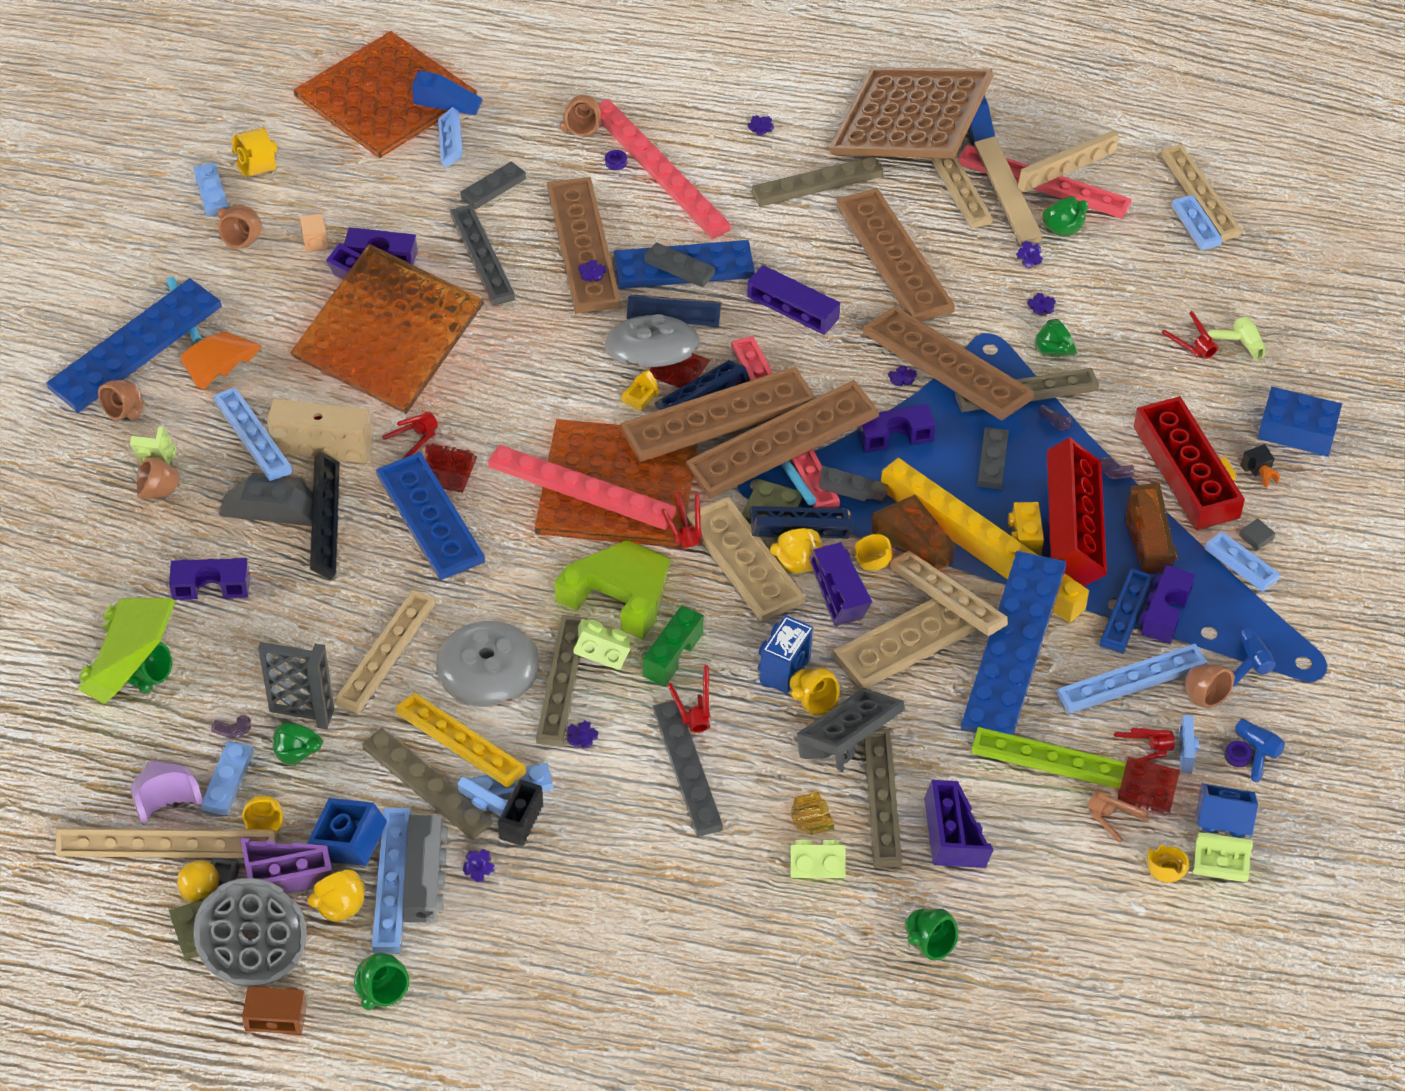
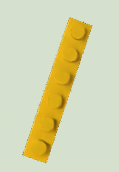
M414 692L396 706V713L506 788H509L526 774L525 765Z

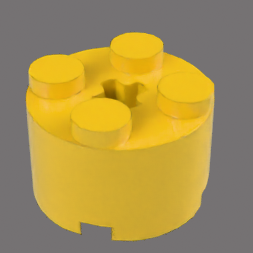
M265 127L248 130L232 136V152L238 155L239 160L235 162L244 177L276 170L274 154L277 153V145L274 140L270 141Z

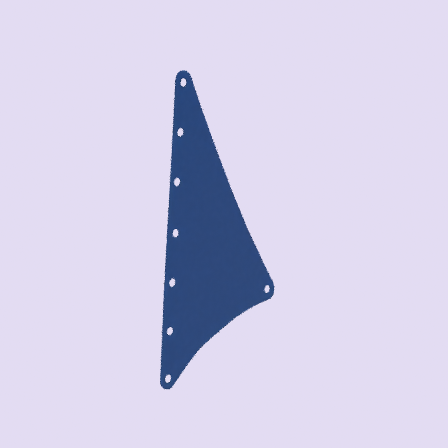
M980 334L965 348L1015 380L1036 376L1012 347L1001 337L994 334ZM987 344H993L998 348V352L988 355L984 353L983 347ZM933 379L918 392L892 409L928 404L936 424L934 441L911 445L906 435L892 433L889 434L888 449L864 453L856 430L846 437L814 451L822 466L860 475L881 482L882 470L894 460L900 458L1009 535H1011L1012 527L1008 526V513H1012L1014 502H1039L1044 537L1041 556L1050 558L1047 450L1070 437L1099 459L1102 468L1107 575L1084 586L1089 590L1085 611L1110 618L1113 610L1109 608L1108 601L1118 598L1128 571L1132 568L1154 575L1135 627L1143 628V624H1139L1143 610H1148L1150 607L1147 605L1150 592H1156L1157 588L1154 587L1157 575L1158 573L1163 574L1166 565L1196 574L1185 608L1178 605H1169L1181 610L1173 639L1191 645L1196 644L1197 647L1244 662L1247 654L1240 632L1247 627H1251L1274 657L1276 667L1272 670L1273 672L1306 682H1315L1326 674L1327 663L1323 654L1275 613L1219 560L1206 551L1202 544L1148 495L1081 427L1056 398L1028 402L1001 421L984 409L961 412L955 397V391L938 380ZM985 427L1009 430L1001 490L977 487ZM781 465L738 485L739 492L748 500L753 492L750 483L756 479L798 491ZM837 494L840 500V507L838 508L848 509L851 512L849 519H854L852 535L863 538L872 534H882L890 540L891 548L903 552L911 551L918 557L1006 585V578L887 494L883 501L875 499L861 501ZM804 499L801 505L802 508H814L813 505H808ZM807 515L805 518H816V517H814V516H812V515ZM928 537H934L939 541V546L936 549H927L923 545V540ZM1204 627H1213L1218 632V636L1212 640L1206 639L1202 636L1201 630ZM1301 656L1307 657L1312 661V666L1310 669H1300L1295 664V660Z

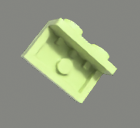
M163 426L158 427L156 439L138 436L131 437L130 446L141 463L146 458L156 457L170 465L171 459L175 458L176 445H174L170 435Z
M581 620L578 626L579 638L573 649L574 654L620 670L630 651L629 636L622 630H611L603 627L598 621Z
M1198 833L1194 849L1193 874L1248 882L1250 853L1253 841L1217 835L1215 833Z
M796 840V845H790V878L845 879V845H839V840H823V845H812V840Z

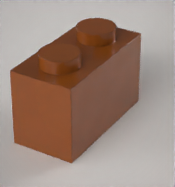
M268 986L248 987L242 1013L245 1031L302 1035L307 1007L304 990L292 987L286 989H276Z

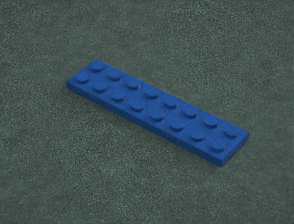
M189 278L46 382L47 388L79 413L98 399V389L102 384L108 381L124 380L189 332L193 327L222 307L221 301Z
M1021 551L1016 552L998 608L999 612L1007 616L1008 625L989 636L961 722V730L976 733L977 728L981 727L1014 735L1066 570V561Z

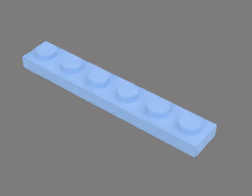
M237 388L215 394L214 401L267 479L272 481L292 474L290 463Z
M1192 644L1058 688L1057 696L1067 713L1071 714L1185 676L1191 668L1207 664L1208 662L1197 645Z
M411 808L383 809V816L387 823L381 834L372 939L373 953H401L404 916L403 893L408 822Z

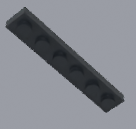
M319 452L314 457L310 570L330 580L336 575L340 462Z

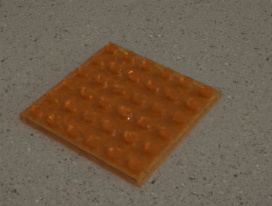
M392 31L293 90L294 97L378 158L383 157L437 123L438 119L448 111L414 104L412 83L419 70L440 74L476 95L477 91Z
M368 244L290 353L294 358L407 414L479 312L484 301L482 298Z
M556 419L548 462L676 506V514L672 521L680 534L679 529L684 527L675 493L677 491L680 492L687 515L693 475L687 468L686 461L697 455L698 443L639 462L620 430V425ZM545 487L542 488L535 523V534L611 542L628 540L635 544L681 548L680 543L676 544L669 525L664 530Z

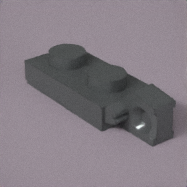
M822 466L820 470L819 488L861 501H866V499L883 501L886 496L888 485L882 482L873 481L860 475L850 474L826 466Z

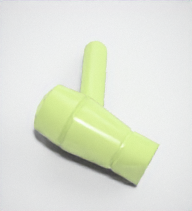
M1249 317L1238 319L1233 325L1234 330L1211 329L1208 331V335L1212 339L1240 340L1254 360L1262 359L1265 356L1266 347L1262 342L1256 325Z

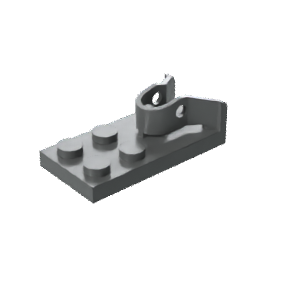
M862 688L797 733L800 758L825 759L833 754L836 758L837 770L844 772L843 765L848 763L855 755V745L905 710L904 701Z

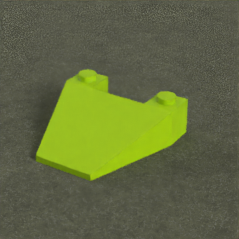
M623 541L567 565L554 582L555 601L577 611L593 589L626 603L621 610V630L644 640L656 623L670 558L631 541Z
M121 598L116 604H110L103 614L105 622L102 627L108 633L98 658L89 666L85 665L78 677L81 679L78 690L103 704L116 695L160 643L176 600L172 598Z

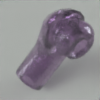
M1046 405L1041 406L1038 410V414L1059 431H1067L1073 425L1071 417L1067 415L1062 416Z
M1109 457L1100 459L1102 472L1111 479L1134 477L1133 465L1120 466Z
M240 715L237 717V722L231 725L215 720L212 724L211 732L231 739L249 732L251 729V719L246 715Z

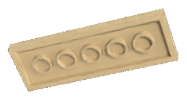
M729 497L700 509L701 531L703 535L700 538L701 543L761 623L805 603L804 594L760 537L752 536L751 525ZM694 511L687 514L686 517L689 526L693 525L695 529Z
M931 599L834 649L832 657L860 689H867L972 634L978 629L935 599Z

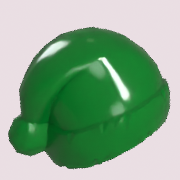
M1075 197L1064 198L1043 211V222L1051 232L1058 236L1074 235L1082 228L1085 222V211H1087L1089 204L1085 200L1078 201Z
M1059 319L1048 320L1036 335V349L1044 357L1059 358L1077 354L1069 331Z
M160 642L127 682L130 685L138 686L142 693H150L153 685L164 682L171 672L173 663L169 648Z
M282 722L274 731L273 750L276 757L283 764L296 766L312 753L318 752L324 741L315 732L306 727Z
M918 909L912 912L905 921V930L908 933L909 944L913 946L918 945L920 952L930 960L936 961L945 958L952 952L958 941L957 923L954 917L945 909Z
M386 953L372 954L359 964L355 972L354 988L362 998L361 1006L366 1010H372L376 1005L384 1007L393 1005L400 1001L408 991V972L403 963L393 955Z

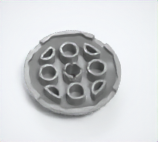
M661 314L645 315L625 320L615 326L608 333L605 340V350L611 358L627 364L628 361L639 362V367H659L675 364L691 357L692 351L694 349L697 350L699 347L698 335L690 325L679 319Z
M480 621L459 628L444 641L437 655L436 670L443 688L455 699L474 706H497V702L508 699L513 701L519 698L532 686L539 671V655L533 641L519 628L504 622Z
M242 878L222 884L204 899L195 917L193 938L200 959L214 975L233 985L258 987L280 980L295 967L305 948L306 923L297 902L294 903L283 892L284 889L266 880ZM251 931L254 933L255 939L249 941V939L243 936L242 932Z

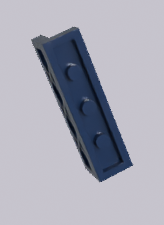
M631 294L628 296L627 319L661 314L679 319L687 324L719 327L722 302Z
M728 360L656 401V409L662 410L748 382L749 378L746 367Z
M751 506L750 508L752 536L779 537L785 532L805 528L815 530L820 538L848 539L854 529V519H848V509ZM757 514H766L768 517L757 516ZM807 515H812V516H814V517H816V518H805V517H806ZM831 516H841L842 519H840V518H830V517H831Z

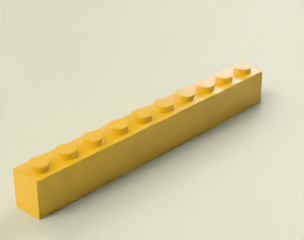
M897 458L882 470L881 482L888 485L886 493L888 496L1007 580L1017 551L1038 555L900 458ZM1064 573L1052 612L1070 624L1086 610L1089 590Z

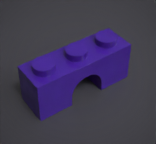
M349 227L344 241V246L369 259L371 256L379 253L388 255L389 266L397 262L412 269L417 254L416 234Z
M928 404L915 405L879 412V417L857 427V434L864 453L888 449L889 434L892 433L906 435L911 445L934 441L936 424Z
M247 558L171 561L169 587L172 599L174 600L198 599L199 589L208 583L219 584L223 598L249 597L250 571Z
M1166 565L1163 574L1158 573L1154 587L1157 588L1156 592H1150L1147 605L1150 607L1148 610H1143L1139 624H1143L1141 635L1171 644L1178 626L1181 610L1169 605H1178L1185 608L1196 574Z

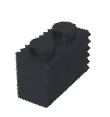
M522 779L517 782L497 821L499 838L501 840L520 846L525 845L524 841H527L531 828H533V824H535V820H537V816H539V812H541L543 807V789L540 785Z

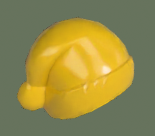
M795 529L781 534L778 542L770 546V552L777 557L778 562L785 571L793 574H803L813 569L809 557L814 549L823 547L818 532L815 530Z
M827 668L800 669L790 678L789 686L792 689V698L796 701L800 700L804 709L811 715H824L836 705L839 699V684L835 675Z
M343 870L333 873L314 885V893L308 896L307 903L309 906L317 908L322 917L327 920L341 922L350 919L357 914L363 904L365 896L363 880L354 870Z

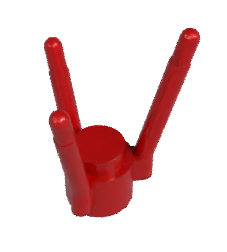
M1190 311L1189 314L1201 334L1194 342L1195 348L1172 333L1162 330L1164 335L1191 351L1196 358L1202 355L1204 359H1208L1218 351L1219 346L1208 335L1193 311Z
M424 412L421 415L398 421V426H406L385 434L382 438L386 440L410 429H414L418 435H425L405 454L403 458L413 455L428 439L436 435L434 430L438 428V423L431 412Z
M677 491L675 495L684 527L679 529L680 534L666 509L663 508L661 511L675 537L676 544L680 543L681 548L684 549L701 544L700 538L703 535L701 531L700 495L698 493L695 494L694 529L693 525L689 526L683 501L680 492Z
M704 665L703 696L701 694L697 696L698 706L690 708L689 713L686 712L672 683L667 684L682 716L683 724H689L690 731L693 733H701L710 728L709 667Z
M1131 728V732L1114 733L1115 737L1149 739L1150 749H1155V753L1127 762L1133 764V766L1156 758L1167 757V751H1173L1175 747V738L1172 730Z

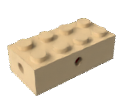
M283 399L273 400L267 423L269 435L282 454L315 457L319 452H322L335 460L367 463L373 444L369 409Z

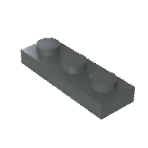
M511 161L460 192L461 199L469 205L472 204L473 208L477 209L526 179V172Z
M657 242L644 255L645 263L702 288L715 274V267Z
M985 427L977 487L1002 489L1009 430Z

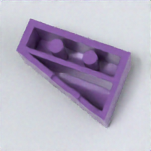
M240 838L247 878L271 882L284 889L283 892L286 894L313 889L317 882L332 874L328 848L325 845L303 843L288 845L277 844L275 841L270 840L255 842L249 841V838Z

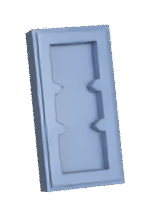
M1184 715L1179 729L1182 773L1192 774L1195 753L1198 752L1199 738L1194 737L1193 715Z
M466 777L460 779L457 784L459 793L471 799V803L480 810L485 811L487 808L501 816L507 804L506 800Z

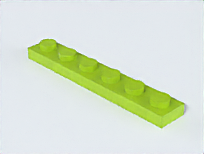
M981 727L977 728L971 754L1125 791L1128 789L1133 768L1131 763Z

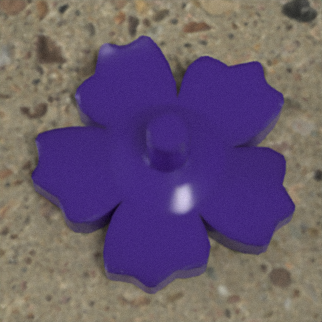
M752 116L751 123H748V129L756 132L758 135L772 132L774 129L773 123H771L772 118L769 116Z
M1028 241L1021 243L1022 248L1018 250L1016 255L1017 259H1024L1022 264L1025 265V268H1031L1033 264H1041L1043 257L1039 255L1042 253L1041 247L1037 243L1033 245L1032 242Z
M591 259L586 265L580 264L578 270L581 279L584 281H592L593 278L597 282L602 280L603 274L606 273V266L602 264L597 265V260Z
M1037 293L1033 299H1029L1027 302L1033 313L1038 315H1044V312L1051 314L1054 312V305L1056 303L1054 297L1047 296L1045 298L1043 293Z
M901 365L899 368H896V371H890L888 377L891 384L895 386H903V384L908 386L913 384L917 373L916 370H907L906 366Z
M586 720L578 723V727L574 724L567 727L569 736L567 742L569 745L575 747L580 745L582 749L589 748L593 741L598 739L599 732L595 728H591V723Z
M482 849L480 852L476 850L468 852L466 859L469 862L464 863L463 872L466 876L471 875V879H474L477 883L483 882L484 875H490L491 872H494L495 865L489 862L491 860L490 851Z

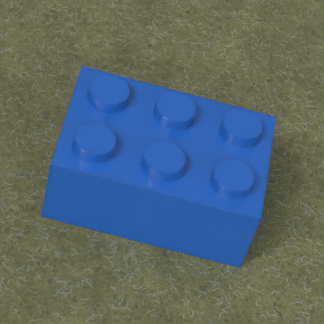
M1271 386L1258 439L1329 456L1342 403Z

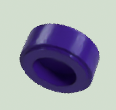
M621 150L609 151L605 155L606 167L611 170L624 169L627 165L626 153Z
M1233 741L1227 745L1225 759L1230 765L1245 767L1250 763L1252 749L1247 743Z

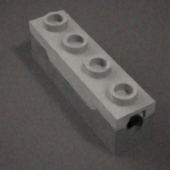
M409 815L403 893L404 922H438V911H443L444 897L439 895L440 888H445V872L441 871V865H446V849H442V842H447L448 827L443 826L442 815Z

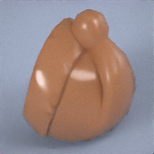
M579 95L571 99L565 108L564 121L559 124L560 129L563 132L570 131L578 136H588L594 133L601 119V110L597 101L588 95Z
M234 205L229 209L221 208L218 210L217 215L220 218L218 224L219 234L229 247L243 248L251 245L259 237L262 223L258 214L253 209L243 205Z
M127 380L108 381L98 389L99 401L109 418L114 421L122 420L126 417L130 420H137L143 410V398L140 390L132 382Z
M149 457L144 459L139 467L137 476V497L152 499L172 494L179 483L178 470L160 458Z
M1208 664L1195 666L1186 675V693L1190 700L1200 707L1211 708L1217 706L1230 695L1235 675L1224 666Z

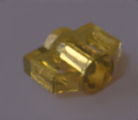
M819 792L795 797L791 807V816L796 829H801L810 835L834 830V821L829 813L828 805L825 799L821 798Z

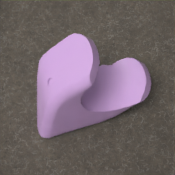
M151 760L131 785L132 798L141 824L147 823L148 817L152 816L154 811H158L160 807H165L167 804L172 805L174 802L181 803L182 801L186 803L193 802L195 805L203 804L199 786L193 773L183 765Z

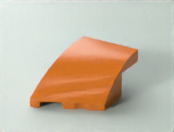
M225 331L197 342L179 358L197 387L205 390L219 373L227 376L240 360L248 363L262 347L255 342Z

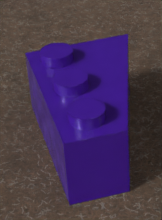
M842 542L814 549L809 560L834 626L863 619L873 601L851 561L848 550L844 548Z
M931 780L924 801L933 865L986 868L994 849L991 843H987L984 838L980 822H976L971 813L972 807L959 782Z

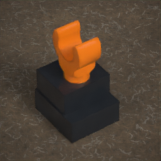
M1265 444L1244 452L1240 466L1245 472L1251 471L1255 477L1260 475L1262 478L1261 482L1265 487L1269 485V478L1273 479L1276 484L1279 482L1280 474L1271 469L1275 458Z

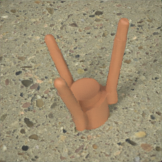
M1096 790L1088 802V808L1093 810L1090 816L1099 821L1118 842H1122L1121 836L1102 816H1110L1114 809L1118 808L1145 821L1150 820L1145 810L1113 798L1100 790Z

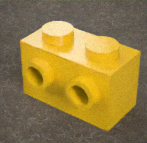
M1014 502L1012 513H1008V526L1012 527L1010 536L1041 556L1044 537L1039 502Z

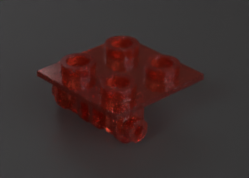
M692 353V356L686 360L671 365L651 367L649 371L655 379L681 388L697 379L710 362V359Z
M435 443L427 444L425 454L428 455L425 460L443 489L463 493L477 456L471 453L470 450H461L453 447L450 451V447L447 445L443 449V446L436 445Z
M1128 757L1118 800L1134 806L1136 803H1139L1138 808L1141 807V804L1146 805V810L1151 806V810L1161 812V814H1164V812L1170 813L1180 770Z

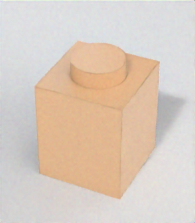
M322 213L299 217L306 252L328 248Z

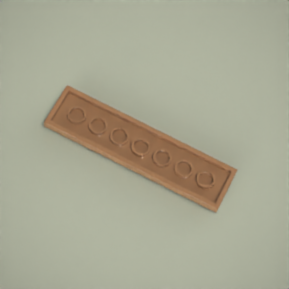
M591 177L547 182V191L575 314L621 308L619 292ZM591 259L597 260V265L602 264L606 266V273L603 274L602 280L597 282L593 278L592 281H584L581 279L578 270L580 264L586 265Z
M878 188L837 199L836 206L906 313L922 322L954 312V303Z
M896 306L863 326L864 335L1001 421L1034 399L1033 390Z
M795 366L620 423V430L638 461L642 462L776 418L816 397Z
M853 380L687 460L686 466L708 498L711 499L879 417V411L856 381Z

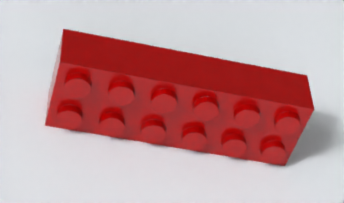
M1181 396L1137 407L1133 427L1195 530L1240 519L1245 498Z
M1069 437L1047 450L1050 558L1066 561L1065 574L1082 586H1086L1107 575L1102 468L1099 459Z

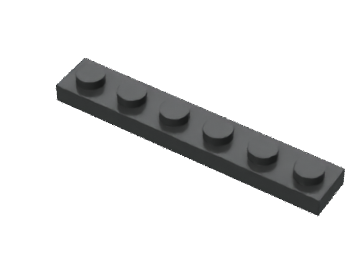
M472 204L451 209V218L492 305L495 306L514 301L515 293Z
M675 701L653 705V712L696 836L699 837L723 831V824L687 724H683L682 716Z

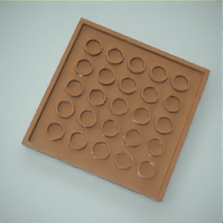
M871 67L829 147L831 155L955 158L993 79L992 69Z

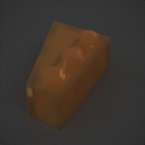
M1160 483L1131 486L1125 512V521L1141 570L1148 574L1164 572L1166 565L1173 567L1174 561L1178 558L1176 546L1173 545Z
M916 495L873 513L871 532L886 536L894 548L898 546L905 552L911 551L937 570L953 564L955 543Z

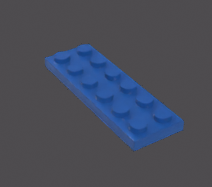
M749 240L666 246L715 267V274L708 282L749 279L755 274ZM650 248L614 250V262L619 289L691 283L645 263L644 255Z
M421 452L376 469L377 477L440 581L485 563L483 552Z

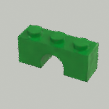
M682 605L643 657V677L666 687L678 670V661L683 649L691 651L702 637L704 615Z

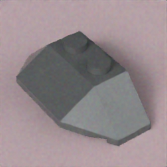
M252 473L225 494L219 516L312 526L313 493L303 479L299 477L283 476L269 481L263 473Z

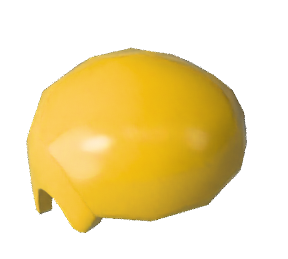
M872 534L863 537L855 544V559L858 566L863 570L878 571L887 567L892 559L890 540L882 534Z
M268 795L255 796L246 802L242 810V819L246 829L276 830V834H278L283 822V809L278 800Z
M1161 844L1155 851L1149 848L1147 868L1151 876L1158 881L1171 883L1187 874L1189 859L1184 851Z
M204 860L194 861L181 869L178 874L177 886L183 900L193 903L199 899L207 898L219 886L220 876L215 866L210 862Z

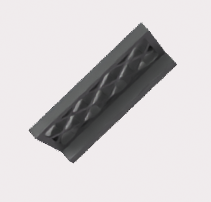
M260 642L258 650L269 712L316 720L317 728L328 729L335 708L325 645L315 643L313 650ZM268 653L275 654V655H277L279 658L275 659L274 657H272V656H271L270 654H268ZM295 658L305 659V662L300 663ZM286 662L293 668L289 669L282 663ZM275 668L282 674L278 675L271 669ZM300 672L307 678L303 679L297 673ZM289 678L290 680H292V681H293L294 683H296V684H295V685H292V684H290L289 682H287L285 679ZM278 684L280 687H282V688L285 689V690L281 691V690H279L278 688H276L274 685ZM303 688L310 694L305 695L303 692L300 691V689ZM292 694L294 697H296V698L299 699V700L294 701V700H293L292 698H290L288 695ZM281 700L286 705L276 704V701ZM305 704L311 709H306L302 705Z

